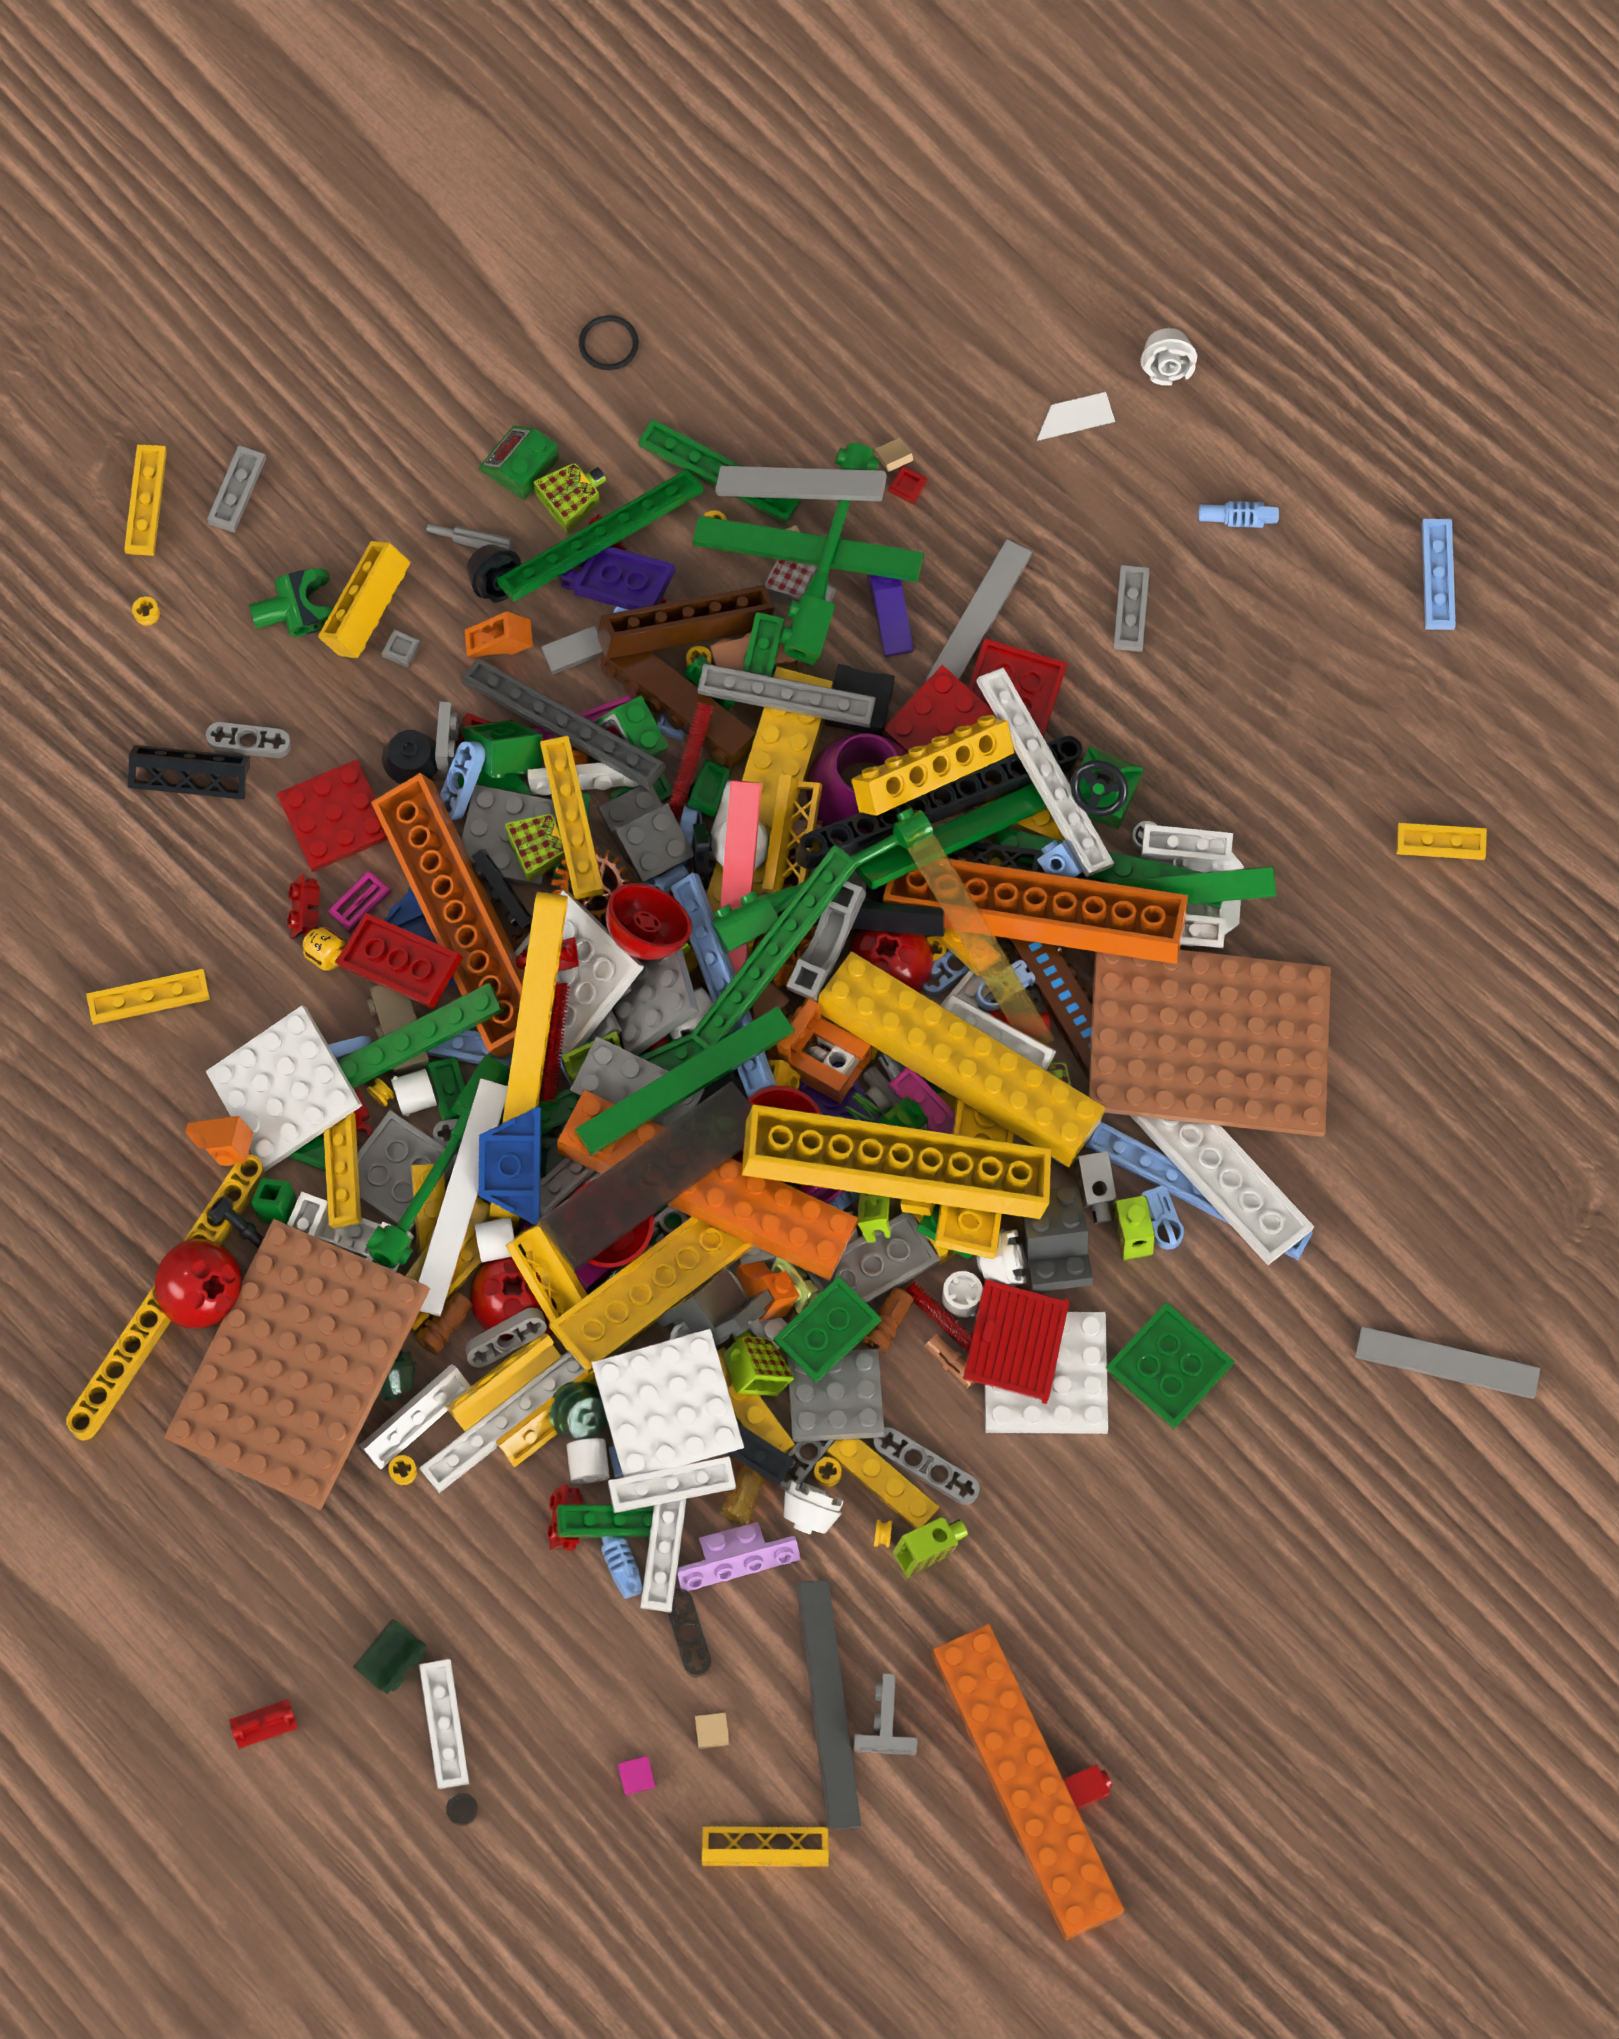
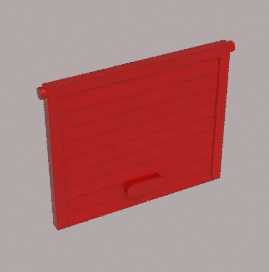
M985 1279L963 1379L1042 1400V1404H1047L1070 1303L1069 1299L1064 1298L1060 1300Z

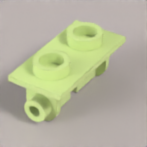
M779 1257L776 1258L771 1271L773 1273L787 1271L800 1295L793 1305L799 1314L821 1292L816 1288L812 1280H806L808 1275L804 1269Z

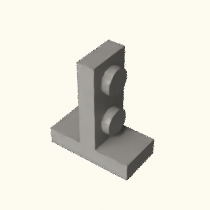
M883 1674L882 1682H876L875 1701H881V1713H874V1732H880L879 1736L855 1735L854 1752L916 1755L917 1738L892 1737L895 1674Z

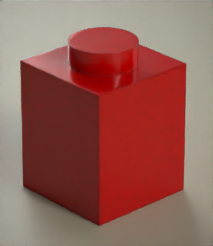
M1097 1764L1063 1779L1077 1811L1106 1799L1110 1795L1108 1788L1112 1787L1111 1780L1106 1770L1100 1771Z

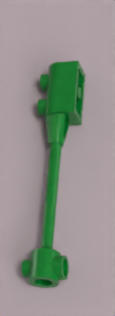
M849 443L846 449L840 447L835 464L840 466L839 469L877 470L879 458L874 457V451L870 447L860 443ZM851 500L838 501L817 572L814 574L803 595L799 598V601H792L787 617L793 618L791 627L784 626L779 640L780 643L785 644L783 651L786 655L810 665H814L820 657L836 605L825 600L828 586L827 576Z
M911 807L896 815L899 821L894 823L891 836L851 857L859 862L858 866L897 845L907 850L911 849L914 854L933 844L934 841L931 837L934 836V832L925 814L921 810L914 812ZM806 881L795 887L790 886L767 894L762 893L759 896L756 891H753L740 898L742 905L731 909L730 905H726L715 911L714 915L716 918L711 921V925L726 954L768 932L779 918L777 914L786 909Z
M488 1054L484 1055L451 1108L452 1112L459 1115L456 1125L452 1130L451 1138L396 1226L387 1225L382 1228L378 1225L366 1244V1247L370 1249V1256L379 1264L388 1268H395L398 1263L404 1266L413 1252L408 1247L411 1239L406 1232L461 1145L480 1079L508 1086L510 1069Z

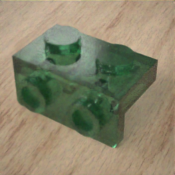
M391 1619L353 1668L379 1691L388 1694L390 1691L393 1692L400 1687L405 1679L403 1675L410 1666L414 1667L422 1660L424 1656L423 1650L427 1645L413 1636L396 1620Z

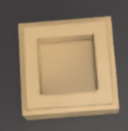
M901 438L875 448L876 457L879 458V461L888 472L914 461L911 451Z
M726 1712L695 1716L699 1749L730 1745Z

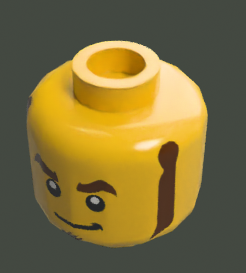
M327 927L313 929L303 940L304 957L323 971L332 970L335 967H339L336 961L346 946V941Z

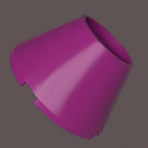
M872 733L847 735L827 745L813 761L807 777V782L822 784L817 816L818 820L823 821L822 827L862 813L859 812L854 789L846 785L840 778V774L847 767L860 762H869L881 766L885 764L886 759L894 756H903L909 752L896 741ZM807 790L808 802L812 799L813 790ZM884 819L887 823L894 824L890 819ZM858 828L860 832L865 834L868 833L866 830Z

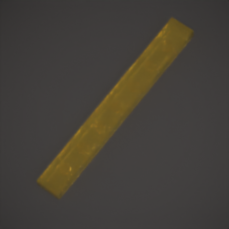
M932 833L908 847L907 850L1010 1025L1045 1045L1053 1041L1052 1033L935 834Z

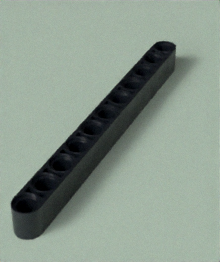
M1064 736L1047 743L1062 772L1071 771L1082 753L1083 747L1081 742L1073 736ZM1062 752H1066V753H1068L1070 756H1066V755H1064ZM1018 755L1010 756L877 816L859 813L805 834L800 841L795 854L796 862L806 869L816 868L834 844L848 855L864 850L893 834L894 824L887 823L884 820L885 818L896 823L899 821L896 815L911 807L916 811L921 810L930 824L1006 796L1033 782ZM1012 770L1017 771L1020 774V776L1014 774ZM986 780L994 782L995 785L989 784ZM961 790H966L971 795L965 794ZM935 799H939L945 804H940ZM858 828H862L866 830L868 833H862L858 830ZM832 838H837L842 843H836ZM806 848H812L816 853H810Z

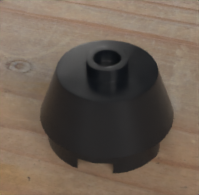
M488 544L476 550L467 564V574L474 593L478 597L490 599L494 603L508 599L509 596L498 586L497 578L522 564L518 554L494 544Z
M405 730L399 732L386 744L383 750L382 764L385 772L400 785L419 773L431 779L438 770L435 758L436 742L428 735L419 731Z

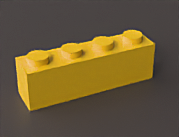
M371 541L320 631L318 638L338 656L358 658L365 649L373 630L377 627L386 606L391 602L392 596L400 581L404 578L411 562L391 543Z

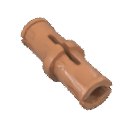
M939 1333L935 1334L924 1347L943 1364L942 1368L946 1372L950 1371L967 1390L976 1383L963 1379L966 1361L962 1358L963 1354L960 1351L956 1352Z

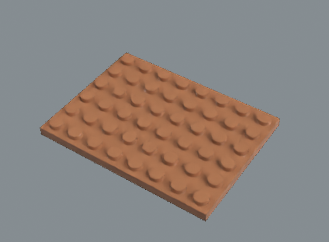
M1180 950L1177 964L1095 951L1088 1097L1106 1107L1104 1113L1323 1137L1326 1133L1331 967Z
M273 1219L241 1283L238 1299L231 1311L223 1318L164 1439L321 1511L431 1288Z

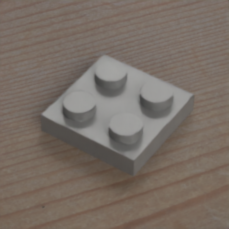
M439 701L435 758L439 777L446 778L456 753L455 741L459 739L458 714L453 712L451 702Z

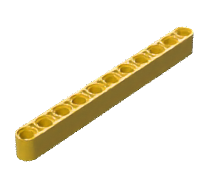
M537 892L503 1123L538 1107L567 912L568 896L545 892ZM491 1203L490 1218L504 1219L511 1217V1221H521V1217Z
M248 1155L245 1163H237L233 1166L184 1241L206 1239L220 1245L223 1244L234 1226L225 1219L222 1225L213 1227L210 1225L211 1219L207 1216L206 1212L221 1196L238 1191L241 1193V1197L233 1202L231 1208L238 1215L241 1216L251 1202L261 1178H265V1171L258 1157ZM250 1166L258 1168L254 1176L246 1177L243 1175L244 1170ZM155 1285L68 1413L67 1426L73 1436L79 1440H89L95 1436L171 1322L157 1302ZM147 1317H157L158 1321L154 1326L148 1328L143 1326V1322ZM133 1341L141 1343L140 1349L137 1352H126V1347L129 1343ZM113 1368H124V1372L120 1377H109V1373ZM104 1392L107 1394L106 1400L103 1403H92V1398L96 1393ZM80 1418H89L90 1423L85 1429H75V1424Z

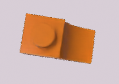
M506 611L465 629L467 657L476 659L493 654L514 655L532 647L531 620Z
M240 1116L189 1122L185 1130L187 1136L197 1147L205 1149L220 1166H230L247 1161L254 1132Z
M764 1261L739 1265L734 1272L748 1298L766 1289L772 1296L773 1300L764 1307L766 1313L759 1317L760 1321L785 1317L800 1296L787 1271L773 1273Z

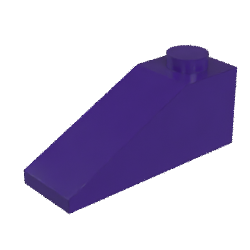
M867 574L868 586L885 657L913 652L901 580Z

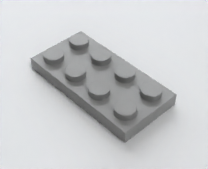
M596 1036L570 1091L581 1096L583 1091L586 1090L617 1104L669 1071ZM703 1088L651 1121L683 1135L705 1089Z
M902 1213L888 1221L891 1228L889 1238L885 1237L883 1231L875 1230L876 1242L868 1243L865 1237L862 1236L849 1243L830 1281L807 1270L805 1272L809 1280H812L820 1292L825 1290L839 1276L858 1296L869 1304L892 1291L893 1288L901 1286L940 1263V1259L925 1235L916 1231L918 1224L911 1213Z

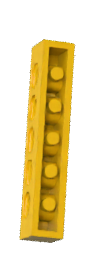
M994 715L983 716L977 720L978 723L971 726H960L951 735L938 736L931 740L932 743L926 746H916L909 749V753L906 755L890 757L885 760V764L879 767L874 766L863 769L861 775L851 779L859 812L877 816L1014 754L1008 721L997 719Z

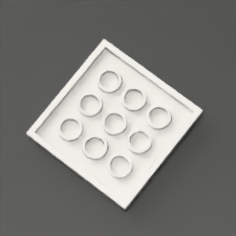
M563 890L560 895L568 896V904L562 940L576 938L579 967L557 973L556 983H568L567 986L570 987V989L567 988L570 992H566L569 994V996H566L569 1000H565L568 1002L565 1003L568 1006L565 1007L567 1010H564L567 1014H564L566 1018H563L566 1020L563 1021L566 1025H562L565 1027V1029H562L565 1032H561L564 1035L561 1038H564V1040H560L563 1042L560 1043L563 1046L560 1047L562 1049L561 1052L565 1054L584 1045L645 966L635 957L621 950L613 941L609 931L578 900H575L572 894ZM530 933L515 951L517 957L523 953V950L528 949Z
M300 1006L205 1071L230 1116H240L254 1132L249 1150L252 1155L260 1159L265 1172L363 1106L305 1006Z
M1067 1312L1047 1404H1042V1400L985 1385V1433L1107 1434L1106 1312Z
M711 1329L592 1362L623 1477L676 1468L744 1448Z

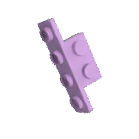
M759 1522L700 1537L699 1541L705 1560L678 1567L677 1576L681 1591L686 1592L780 1565H786L800 1560L797 1540L795 1536H790L765 1543Z

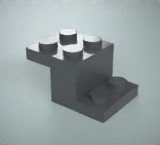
M640 785L597 807L623 859L629 858L641 883L695 856L668 803L662 805L653 785L649 790Z
M1079 1185L1051 1188L1049 1205L1041 1219L1022 1217L1024 1250L1032 1291L1042 1292L1092 1286L1093 1276L1088 1256V1228Z
M725 1269L715 1274L686 1298H683L676 1306L664 1312L657 1321L661 1327L672 1322L676 1326L684 1322L692 1334L711 1329L715 1346H718L731 1336V1333L734 1336H738L750 1327L748 1322L750 1320L751 1322L764 1315L766 1313L764 1307L773 1298L766 1289L747 1299L728 1270Z

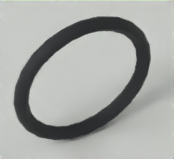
M606 315L593 319L583 328L579 337V349L583 358L590 365L601 370H615L624 367L631 362L638 350L639 340L634 327L628 321L617 316ZM606 321L617 322L629 330L633 345L631 352L624 360L616 364H602L596 362L588 355L585 349V337L588 331L598 323Z

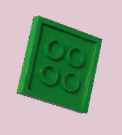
M1165 1302L1106 1366L1109 1374L1174 1430L1228 1372L1235 1361L1170 1304Z

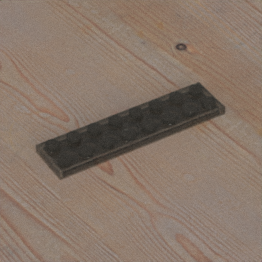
M730 1081L537 1221V1225L575 1272L744 1149L746 1120L752 1108L751 1104L734 1083Z

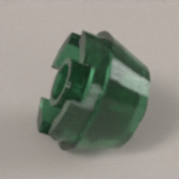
M410 1350L404 1353L399 1351L377 1398L384 1397V1401L401 1398L403 1392L414 1388L416 1361H413Z
M572 1381L562 1385L553 1394L555 1399L551 1412H549V1418L554 1430L560 1436L571 1440L595 1438L603 1432L608 1420L599 1388L589 1382L574 1383Z

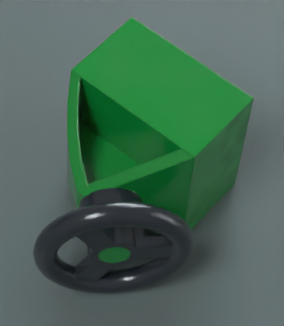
M1090 745L1081 766L1075 770L1070 784L1072 797L1089 818L1119 830L1141 782L1144 768Z

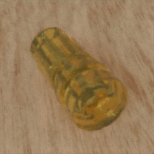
M744 1464L735 1480L736 1487L732 1490V1493L727 1494L726 1502L723 1503L720 1514L732 1522L747 1525L752 1515L751 1511H754L756 1506L754 1501L763 1485L764 1476Z

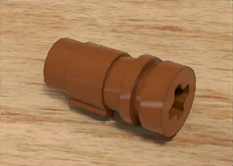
M893 1288L877 1312L882 1321L862 1341L870 1348L878 1349L879 1352L885 1353L896 1336L895 1330L902 1323L914 1301L912 1296L902 1289Z
M454 1291L445 1300L441 1316L434 1315L430 1321L426 1320L423 1324L424 1328H420L414 1335L415 1340L430 1353L438 1355L444 1348L443 1343L447 1344L450 1340L449 1335L453 1331L457 1332L468 1319L467 1313L473 1307L472 1303L465 1296Z

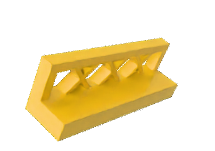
M780 774L762 889L766 893L783 889L784 880L793 872L799 878L798 884L807 880L809 869L801 867L797 862L792 864L788 859V855L793 847L798 843L800 844L805 834L814 831L816 828L822 791L821 783L797 781L792 775ZM799 789L813 790L811 801L801 807L797 802ZM803 815L808 821L807 829L797 836L793 831V824ZM806 848L807 851L812 853V848Z
M545 1221L522 1231L506 1245L507 1250L550 1323L587 1296L585 1289ZM520 1243L526 1252V1257H524L523 1253L518 1247ZM536 1272H538L541 1278V1283L538 1281L536 1277ZM551 1298L555 1301L557 1310L552 1305Z
M544 1333L522 1346L445 1406L463 1431L466 1432L562 1357L553 1346L554 1342L549 1335Z
M703 1827L702 1866L828 1867V1827ZM709 1834H722L730 1844L725 1849H709ZM728 1834L740 1835L735 1840H733ZM746 1834H754L762 1844L757 1849H742L737 1843ZM761 1835L770 1836L765 1840ZM776 1835H786L794 1844L789 1849H773L768 1843ZM792 1835L802 1836L798 1840H796ZM808 1835H822V1850L805 1849L800 1843Z

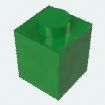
M262 1177L251 1203L261 1223L271 1224L273 1219L287 1224L296 1205L297 1198L289 1182Z

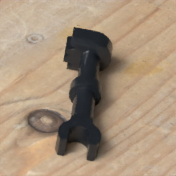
M227 1195L221 1196L206 1212L207 1216L214 1223H218L224 1217L239 1231L238 1235L243 1240L248 1239L259 1249L264 1237L255 1230L256 1226L251 1221L247 1223L231 1208L233 1201Z

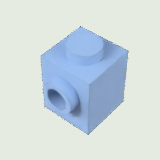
M1055 839L1041 849L1044 854L1037 861L1046 874L1074 878L1083 872L1066 840L1058 844Z

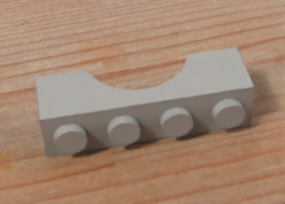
M846 881L821 914L814 936L804 954L798 959L788 981L787 987L791 992L808 999L810 998L818 1003L819 994L829 980L866 896V892L862 887Z

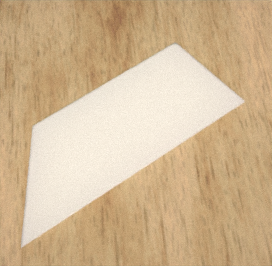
M1106 392L1051 405L1037 441L1115 422Z

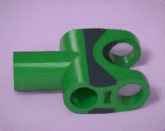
M321 568L300 570L277 578L274 584L278 596L249 604L255 628L259 629L285 621L289 635L293 637H300L322 630L334 607L315 606L308 600L314 591L330 581L328 571Z

